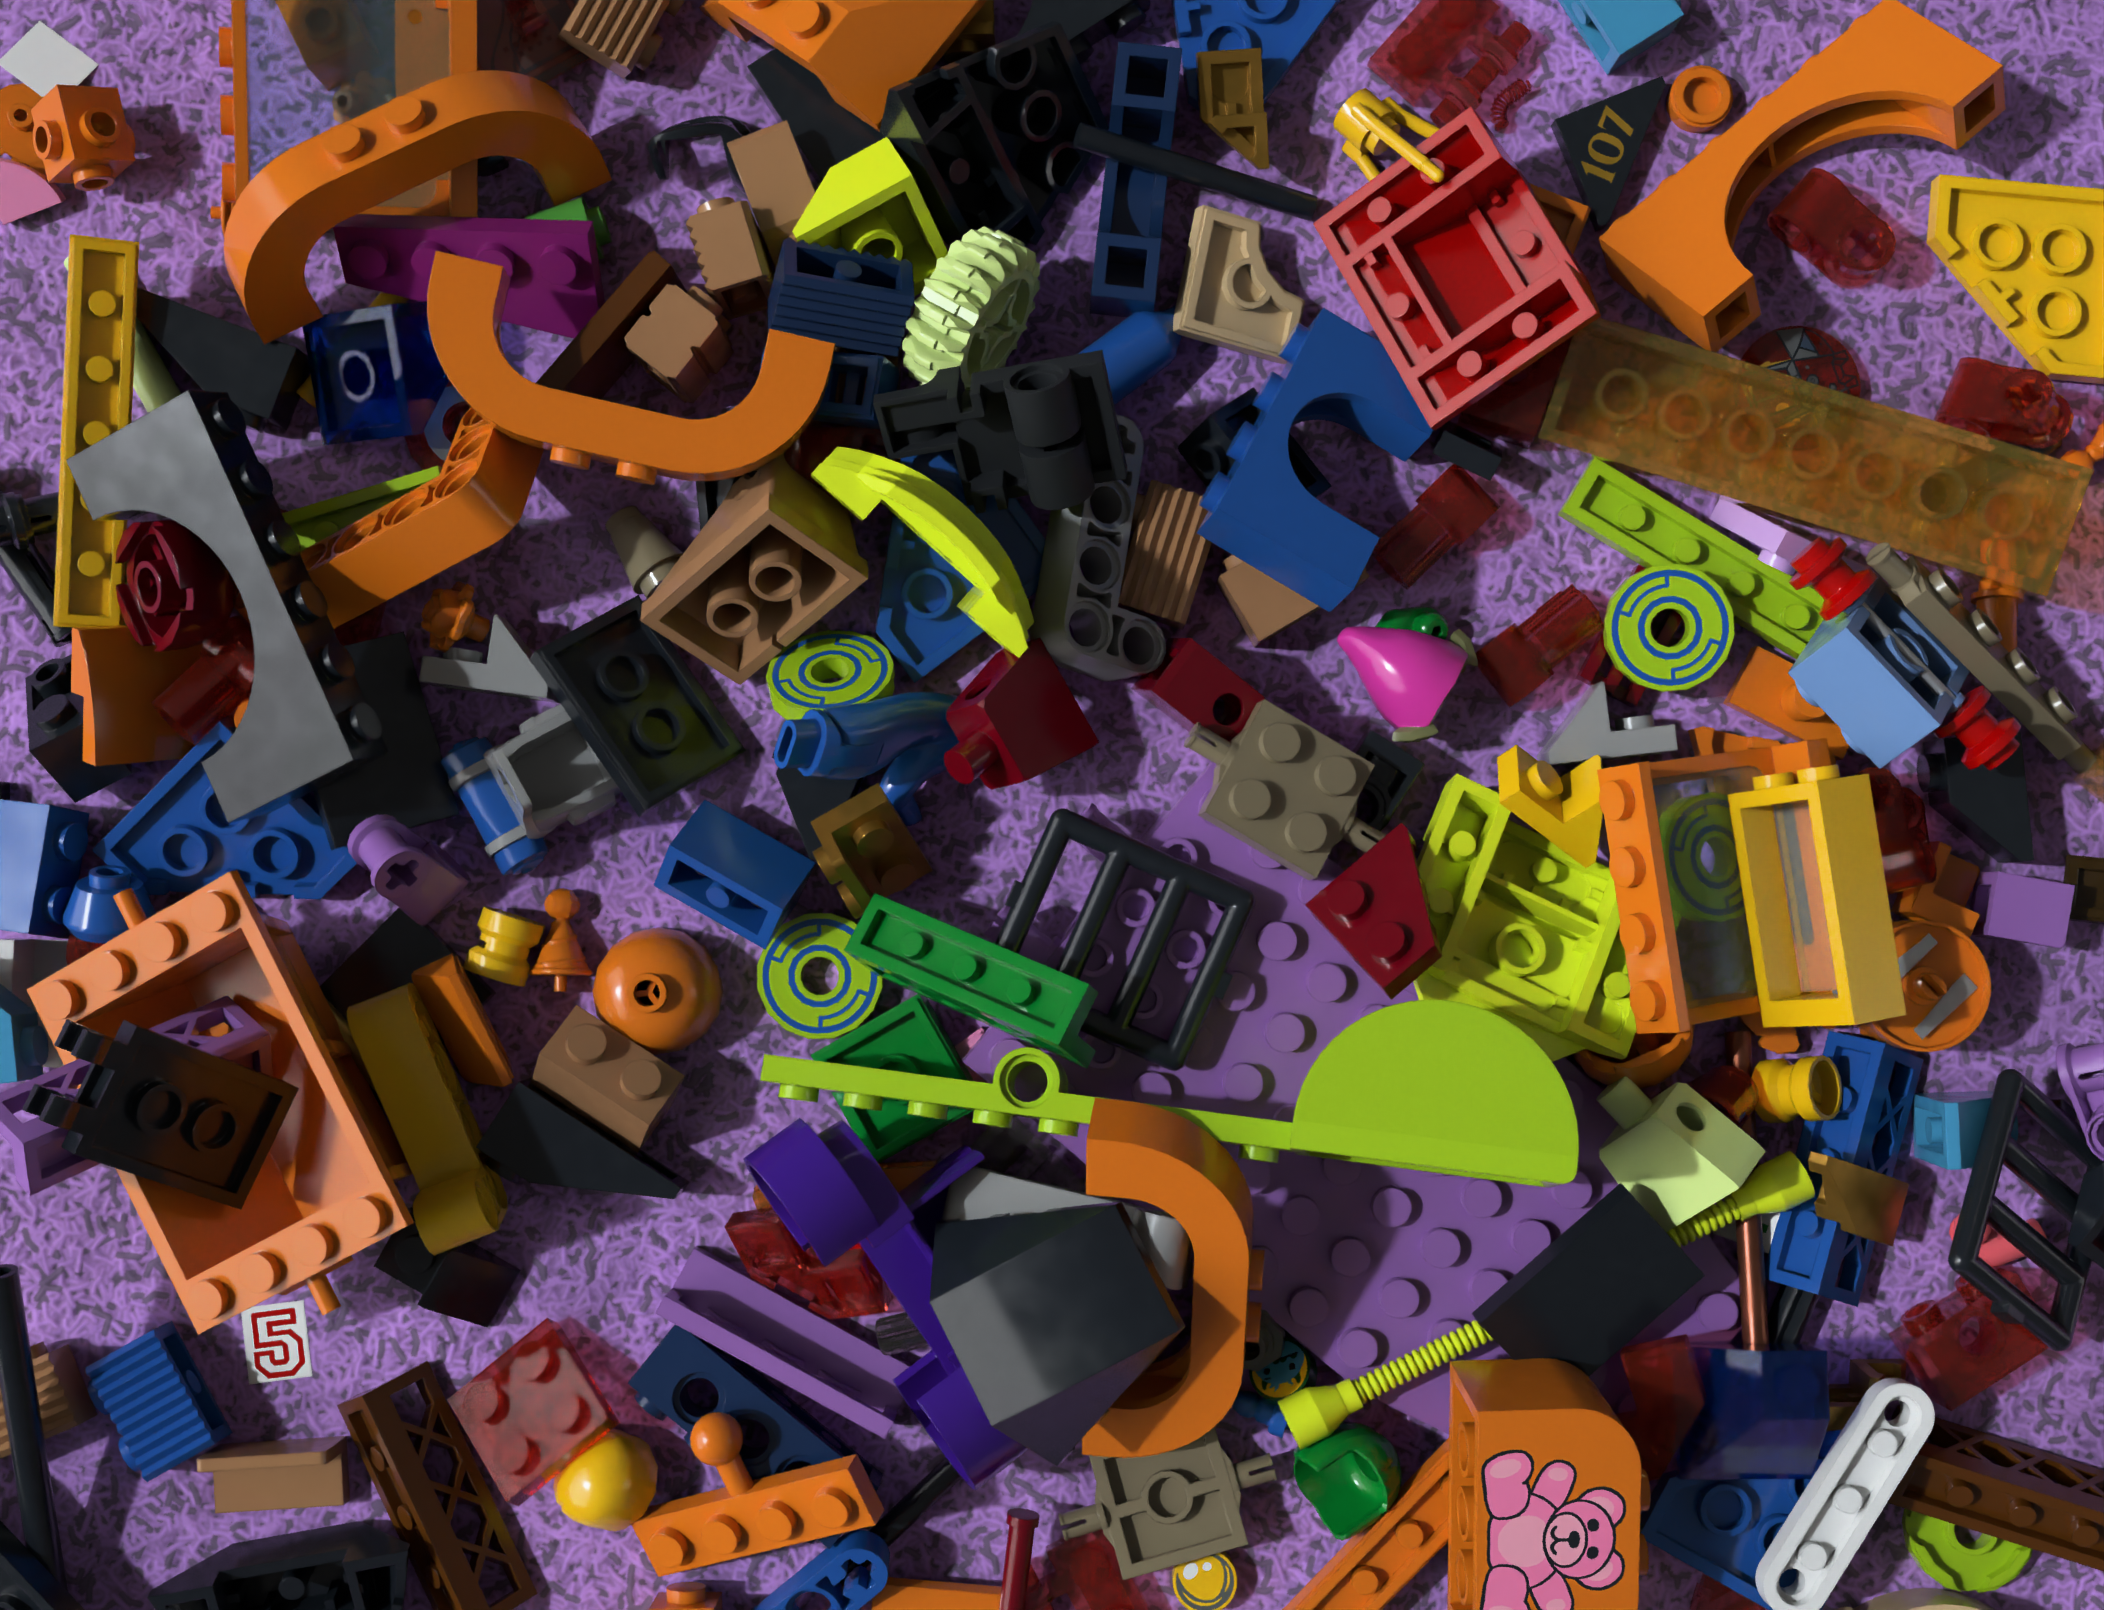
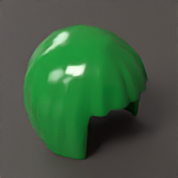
M1343 1421L1330 1436L1302 1450L1298 1446L1294 1450L1295 1462L1293 1470L1297 1485L1303 1495L1314 1506L1323 1524L1336 1539L1341 1541L1349 1539L1373 1525L1390 1509L1398 1497L1402 1475L1397 1451L1388 1439L1367 1425Z

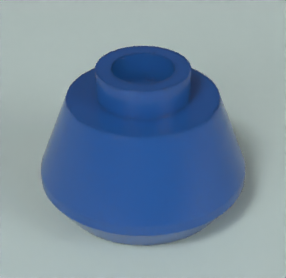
M115 865L98 866L89 870V876L76 882L63 914V923L80 940L93 943H107L129 929L113 898L115 894L128 888L133 889L147 918L156 914V911L143 881L131 876L128 868Z

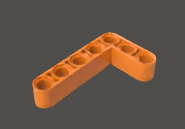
M470 407L460 421L439 476L301 551L300 555L312 582L321 590L326 599L328 607L327 616L333 629L480 552L506 536L519 522L523 514L544 449L522 443L507 436L481 418ZM239 593L234 608L250 623L245 604Z

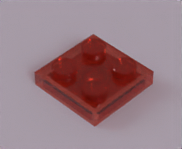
M549 1318L542 1321L447 1399L505 1501L516 1506H520L565 1469L573 1460L620 1423L558 1322Z

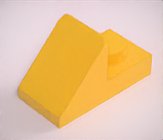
M1518 745L1498 756L1500 804L1585 868L1594 864L1597 858L1603 818L1599 804L1600 787L1597 770L1602 769L1601 756L1599 754L1594 755L1561 777H1559L1558 773L1549 763L1542 760L1537 761Z

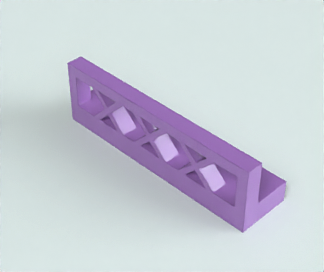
M224 996L150 1028L152 1031L273 1076L270 1033L228 996ZM222 1022H225L233 1030L220 1037L198 1035L199 1032ZM82 1059L75 1060L0 1093V1134L12 1146L16 1181L30 1196L101 1164L74 1155L61 1147L69 1130L39 1120L40 1116L21 1123L13 1115L22 1110L34 1084L48 1087L75 1098L79 1090L77 1087L82 1084L92 1064Z
M699 1246L693 1249L673 1288L664 1296L655 1314L884 1439L890 1431L904 1400L893 1379L913 1365V1363Z

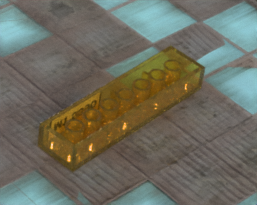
M1602 318L1596 319L1569 338L1535 438V442L1589 459H1598L1608 465L1867 546L1875 547L1880 543L1886 542L1891 545V548L1899 556L1909 558L1914 555L1922 563L2027 596L2047 597L2093 473V469Z

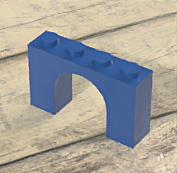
M1323 308L1308 328L1297 323L1285 341L1278 355L1287 361L1281 375L1272 371L1252 404L1262 411L1254 425L1247 421L1243 423L1226 452L1227 456L1235 460L1228 475L1219 471L1209 484L1199 503V506L1208 512L1197 534L1326 611L1331 612L1354 590L1380 537L1326 506L1306 490L1296 476L1289 458L1288 437L1291 426L1309 420L1335 422L1351 429L1404 462L1430 437L1433 429L1430 428L1382 343Z

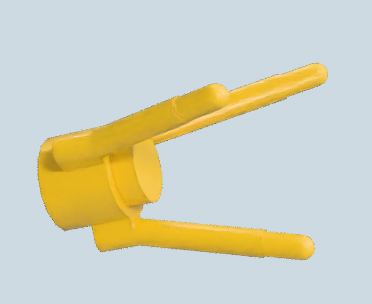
M1366 88L1358 90L1346 100L1338 111L1333 126L1337 132L1347 139L1341 150L1358 165L1368 181L1380 174L1368 156L1369 151L1373 155L1378 156L1389 147L1434 182L1439 183L1443 181L1444 172L1399 135L1401 128L1399 124L1425 138H1429L1440 128L1404 110L1390 97H1386L1381 101Z

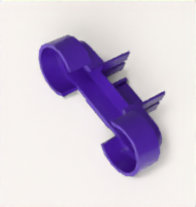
M799 1118L743 1158L746 1167L773 1210L805 1252L812 1247L825 1267L857 1243L860 1244L931 1349L925 1356L894 1378L893 1382L915 1417L961 1478L976 1491L1029 1450L991 1426L930 1304L935 1223L941 1221L949 1185L985 1159V1156L980 1151L972 1150L970 1147L962 1145L898 1193L864 1143L843 1120L816 1134L807 1123Z

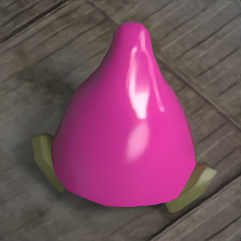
M1367 626L1346 627L1339 633L1337 638L1339 646L1356 668L1373 704L1381 716L1396 729L1392 736V741L1420 742L1439 733L1433 721L1460 674L1465 672L1466 665L1478 667L1477 656L1471 639L1460 629L1452 633L1450 641L1413 630Z

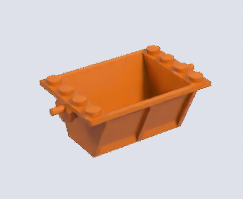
M238 870L229 871L149 918L146 917L132 888L115 894L113 898L129 929L26 989L53 1044H55L66 1019L115 1038L123 1020L150 1029L224 996H228L270 1033L273 1077L299 1088L242 1209H237L116 1169L197 1334L199 1335L276 1294L287 1295L305 1285L311 1291L322 1315L341 1307L326 1274L353 1261V1254L414 1223L395 1185L398 1181L412 1175V1171L372 1089L351 1056L352 1051L342 1037L338 1022L290 926L286 921L258 912ZM222 1022L199 1032L198 1035L220 1037L233 1030L225 1022ZM54 1045L63 1065L80 1059L71 1055L72 1052Z

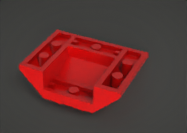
M1471 106L1415 147L1444 172L1443 181L1439 183L1434 182L1402 157L1313 223L1424 418L1433 430H1437L1601 317L1587 277L1530 184Z

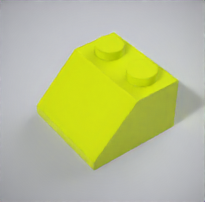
M888 137L830 167L792 231L797 242L804 240L809 245L817 242L822 247L829 244L835 250L843 247L848 252L853 249L860 254L868 251L873 256L881 254L886 259L894 256L897 260L901 261L906 258L913 266L915 296L923 291L925 287L924 279L930 278L936 269L937 259L945 258L948 254L947 248L911 172Z

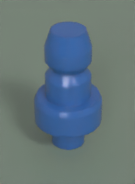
M1251 1391L1238 1392L1232 1409L1240 1416L1246 1418L1254 1417L1257 1422L1269 1426L1268 1432L1280 1438H1283L1286 1430L1290 1431L1279 1406L1269 1403L1264 1398H1259L1256 1393Z

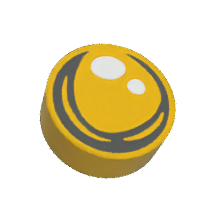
M1224 1551L1173 1566L1172 1582L1176 1597L1187 1609L1222 1610L1231 1602L1235 1595L1237 1575L1231 1558Z

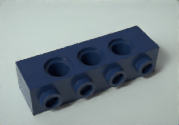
M677 1325L672 1327L628 1382L630 1386L638 1391L634 1398L646 1412L662 1421L668 1416L687 1432L684 1439L690 1447L692 1428L702 1416L708 1413L723 1412L731 1415L738 1423L749 1419L762 1423L768 1431L769 1443L760 1448H752L742 1444L739 1452L752 1480L786 1472V1466L795 1461H805L815 1465L857 1454L875 1491L880 1486L883 1473L754 1367ZM696 1378H703L712 1382L718 1390V1404L712 1407L696 1405L688 1395V1382ZM841 1534L816 1540H819L830 1549ZM816 1540L807 1541V1543L814 1544Z

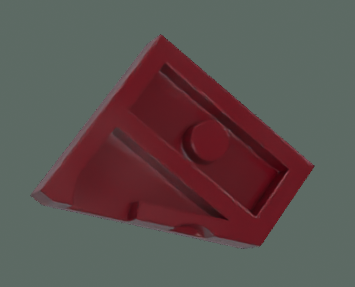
M1402 823L1396 826L1305 904L1316 920L1391 1000L1442 957L1436 928L1432 924L1429 915L1430 902L1426 886L1420 877L1415 851H1417L1415 840Z

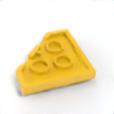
M1938 175L1931 181L1927 245L2042 379L2104 384V189Z

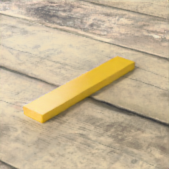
M73 234L69 236L53 626L74 628L123 625V616L117 600L116 585L125 584V563L115 564L117 547L123 532L127 529V520L93 521L66 460L132 423L139 242Z

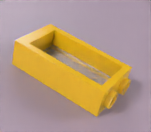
M1838 764L1797 770L1799 784H1794L1793 772L1753 777V791L1727 794L1763 1028L1858 1025L1906 1015L1869 774L1840 777Z

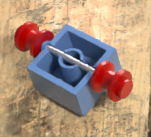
M1818 537L1804 548L1790 563L1797 572L1790 579L1789 583L1795 590L1811 586L1824 599L1819 611V615L1824 621H1822L1788 674L1795 680L1796 687L1801 696L1811 705L1821 707L1841 728L1845 741L1854 751L1867 755L1881 769L1931 732L1938 738L1955 735L1966 746L1961 762L1969 770L1977 768L1982 764L1988 770H1992L2002 764L2017 750L2020 743L2014 737L2019 732L2021 724L2014 717L1998 721L1985 708L1991 693L1984 686L1976 687L1965 695L1959 692L1970 671L1904 606L1902 600L1888 588V585L1880 577L1877 578V575L1871 568L1854 572L1842 559L1847 544L1841 537L1834 539L1829 544L1821 537Z

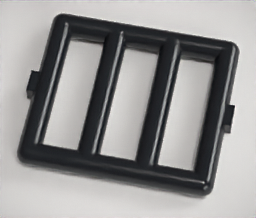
M1065 808L1057 809L1050 816L1022 882L1015 880L1004 903L1010 907V910L995 944L1017 954L1020 953L1069 839L1105 854V857L1055 970L1080 980L1129 866L1164 880L1165 884L1108 1014L1091 1007L1080 1031L1168 1070H1180L1185 1066L1214 998L1217 997L1223 1000L1233 975L1226 973L1255 907V895L1251 890L1073 811ZM1189 892L1225 907V910L1169 1038L1166 1040L1133 1026L1132 1022Z
M2005 1069L2000 1072L1996 1080L1948 1255V1263L1953 1271L1992 1301L1990 1312L2006 1324H2020L2050 1349L2064 1351L2072 1343L2092 1260L2070 1243H2067L2064 1254L1995 1196L2002 1166L2004 1165L2071 1223L2073 1221L2079 1195L2011 1137L2018 1107L2087 1166L2086 1173L2101 1165L2104 1161L2094 1155L2088 1147L2082 1127L2075 1122L2077 1114L2073 1107L2064 1099L2048 1098L2019 1071ZM1987 1224L2058 1282L2050 1314L1978 1256Z

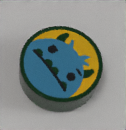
M1285 1338L1284 1351L1280 1358L1258 1372L1249 1370L1250 1381L1254 1389L1265 1400L1275 1406H1279L1277 1401L1306 1387H1314L1318 1375L1317 1365L1313 1356L1300 1343L1290 1338Z

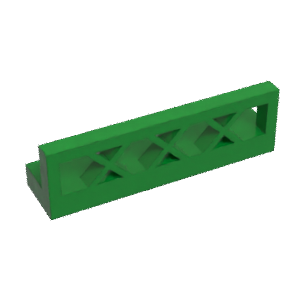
M873 894L844 949L845 952L881 978L1079 1066L1088 1068L1096 1050L1080 1038L1078 1033L1099 993L1090 984L881 895Z

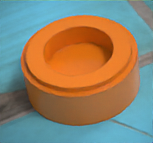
M1704 65L1693 66L1680 73L1670 86L1666 96V109L1670 119L1680 129L1690 133H1705L1716 128L1727 116L1733 103V90L1726 76L1719 70Z

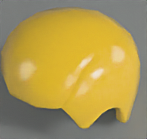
M593 1428L571 1439L556 1464L553 1483L556 1502L561 1506L562 1512L575 1522L608 1531L624 1530L645 1514L656 1493L658 1466L649 1445L643 1439L617 1429Z

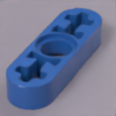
M865 1530L848 1532L838 1538L830 1549L826 1548L751 1610H802L796 1604L795 1599L806 1592H817L824 1595L831 1604L827 1610H859L880 1593L887 1583L890 1561L889 1548L886 1542L873 1532ZM849 1559L857 1564L869 1560L872 1562L871 1570L868 1571L860 1565L847 1574ZM845 1578L843 1589L840 1581Z

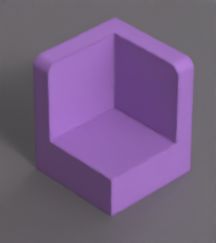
M1999 871L1980 872L1974 885L1970 910L1980 914L1971 936L2013 940L2051 948H2062L2066 943L2075 885Z

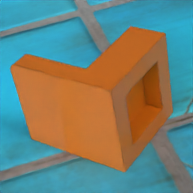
M1920 842L1890 912L1910 921L1944 923L1958 929L1970 938L1980 914L1965 908L1979 876V867L1950 854L1952 847L1943 842Z

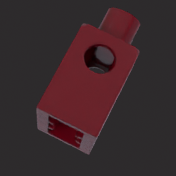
M1041 638L1027 641L1028 648L1019 658L1006 649L1000 650L948 707L946 720L959 743L945 753L944 764L950 775L958 782L970 784L980 776L984 785L991 790L1021 783L1093 748L1099 743L1098 738Z
M1168 638L1166 641V654L1162 664L1156 670L1142 674L1131 688L1190 732L1193 726L1199 722L1202 726L1227 741L1233 739L1243 730L1256 703L1266 699L1192 638ZM1220 697L1224 702V712L1216 720L1213 715V706Z

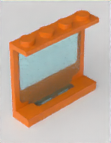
M231 0L232 27L219 26L220 67L233 68V95L220 94L221 135L234 136L235 163L222 162L223 202L236 203L249 182L266 165L288 149L327 131L335 125L347 122L424 85L452 75L477 71V0ZM478 159L465 163L359 214L478 218Z
M1827 738L1650 763L1649 761L1597 770L1600 787L1599 804L1605 819L1610 852L1609 869L1615 885L1620 918L1619 935L1625 950L1630 983L1629 1000L1635 1016L1637 1034L1691 1031L1690 1025L1760 1012L1727 794L1753 791V777L1793 772L1794 784H1799L1797 770L1831 765ZM1808 799L1787 802L1816 992L1837 991Z

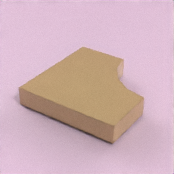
M1206 205L1196 208L1173 317V332L1181 336L1272 362L1286 364L1287 361L1278 355L1297 323L1301 324L1305 300L1286 291L1270 273L1261 250V222Z

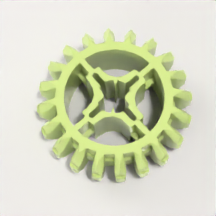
M983 226L977 231L971 229L965 233L961 241L956 240L950 245L945 258L937 259L936 269L930 278L924 279L925 287L920 297L914 300L916 306L913 315L906 321V328L909 332L902 342V350L905 351L903 366L908 369L909 377L920 382L919 386L932 380L940 369L960 366L962 382H964L965 389L968 391L971 386L972 373L1005 367L1008 356L1012 350L1017 349V341L1022 332L1027 329V319L1029 314L1035 309L1033 299L1040 289V281L1038 280L1040 264L1036 262V253L1026 248L1022 241L1001 230L994 231Z

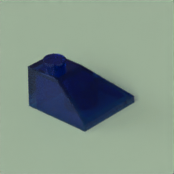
M427 301L387 304L324 314L322 318L303 326L323 446L422 434L449 382L446 373L440 365L431 340L427 317Z
M1803 1344L1673 1345L1678 1479L1812 1478L1830 1421L1827 1350Z

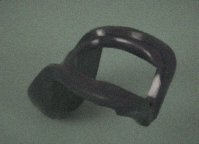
M729 116L700 117L672 125L650 139L648 150L656 174L660 180H668L670 140L720 135L723 140L733 184L739 190L746 193L727 146L728 142L752 133L741 121Z

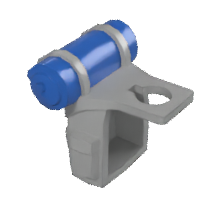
M561 704L524 721L519 725L520 735L504 744L493 747L486 737L469 738L453 745V748L440 761L450 778L448 783L453 792H458L486 844L484 849L489 858L494 859L503 876L520 873L526 874L535 869L549 852L543 838L545 835L566 821H569L575 827L602 814L616 804L615 796L621 793Z

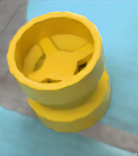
M483 906L477 925L481 931L480 940L484 941V944L476 945L469 949L463 968L496 981L524 987L529 976V970L531 969L527 961L530 950L540 943L545 925L510 912Z
M1824 1055L1803 1057L1796 1064H1792L1784 1058L1766 1059L1759 1061L1754 1068L1751 1077V1096L1757 1114L1767 1123H1787L1793 1121L1798 1115H1801L1803 1119L1808 1121H1828L1834 1119L1840 1110L1842 1084L1836 1065L1830 1058Z

